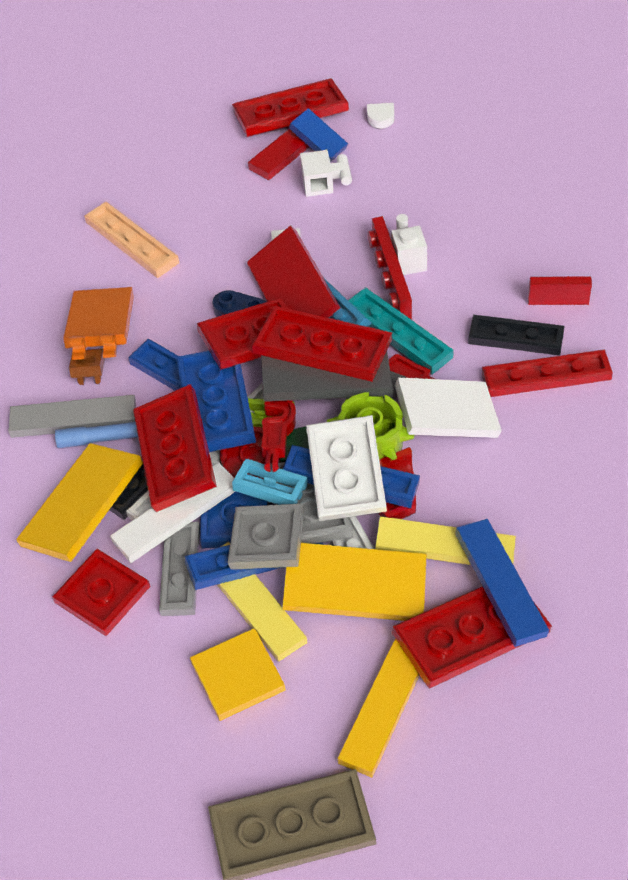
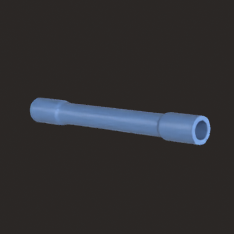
M136 422L55 430V440L58 449L138 437Z

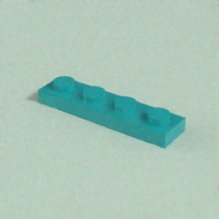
M365 287L348 300L372 322L368 327L392 332L390 345L416 364L430 369L431 375L453 359L454 350L368 288Z

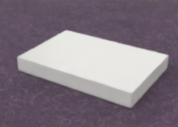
M399 377L396 380L395 389L408 435L498 438L502 430L486 382Z
M372 415L306 425L319 521L387 512Z

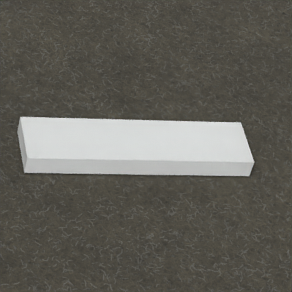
M218 462L212 466L217 487L158 512L150 508L110 535L113 544L130 563L134 562L236 492L233 491L232 485L234 477Z

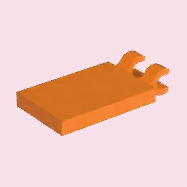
M132 287L78 290L73 292L63 337L65 348H72V360L85 359L86 348L103 346V358L116 357L117 345L127 344L134 299Z

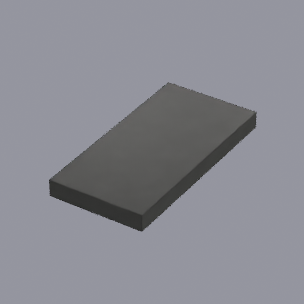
M387 352L373 382L261 355L263 397L265 402L351 398L364 392H369V396H392L393 386Z

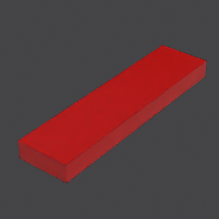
M605 349L482 367L483 381L486 382L490 397L612 380L613 375Z

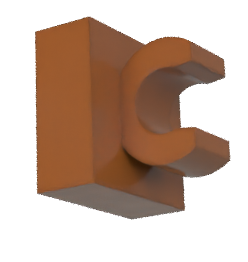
M103 349L86 350V357L81 360H72L71 355L69 365L71 378H77L78 383L84 385L85 377H94L96 384H100L105 361Z

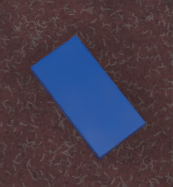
M309 108L290 123L289 129L314 151L328 150L330 162L342 153L348 145V142Z

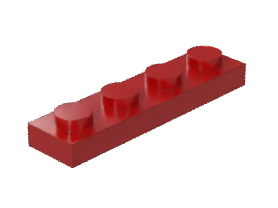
M383 216L372 218V230L368 231V240L370 247L376 249L374 255L377 268L383 269V272H381L384 289L390 290L388 295L389 303L412 320V298Z

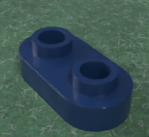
M231 290L218 293L212 301L216 317L266 302L261 298Z

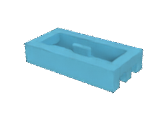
M245 459L232 485L233 491L278 505L297 504V500H300L302 497V491L307 488V477L279 468L276 472H273L272 466L271 472H268L264 469V464Z

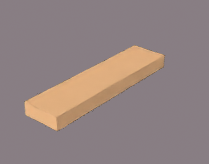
M104 202L84 216L88 225L155 277L159 278L179 264L178 255L108 202Z

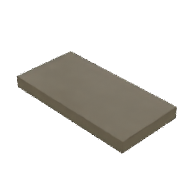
M356 769L208 806L223 880H244L376 845V837Z

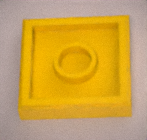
M255 628L190 657L191 664L219 721L286 691L285 684Z

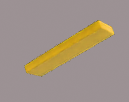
M396 639L338 756V764L352 770L356 769L357 772L371 778L375 774L420 676Z

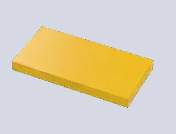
M89 443L16 540L19 545L29 550L71 562L142 466L143 461L141 457L136 454Z
M301 543L299 566L286 567L282 610L400 621L408 620L424 612L427 554Z

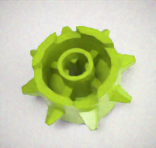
M369 392L354 395L346 399L342 404V411L338 417L327 419V422L372 415L379 460L384 457L396 460V452L402 450L403 442L415 437V435H408L407 428L402 423V410L398 403L387 395H384V398L383 396H369Z

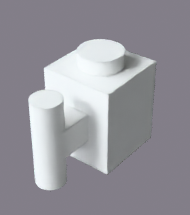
M328 150L300 153L306 197L334 193L333 179L341 178L343 185L351 184L352 176L348 158L345 154L337 156V163H330Z
M399 214L396 217V230L391 231V241L403 275L427 271V244L420 225L408 227V216Z

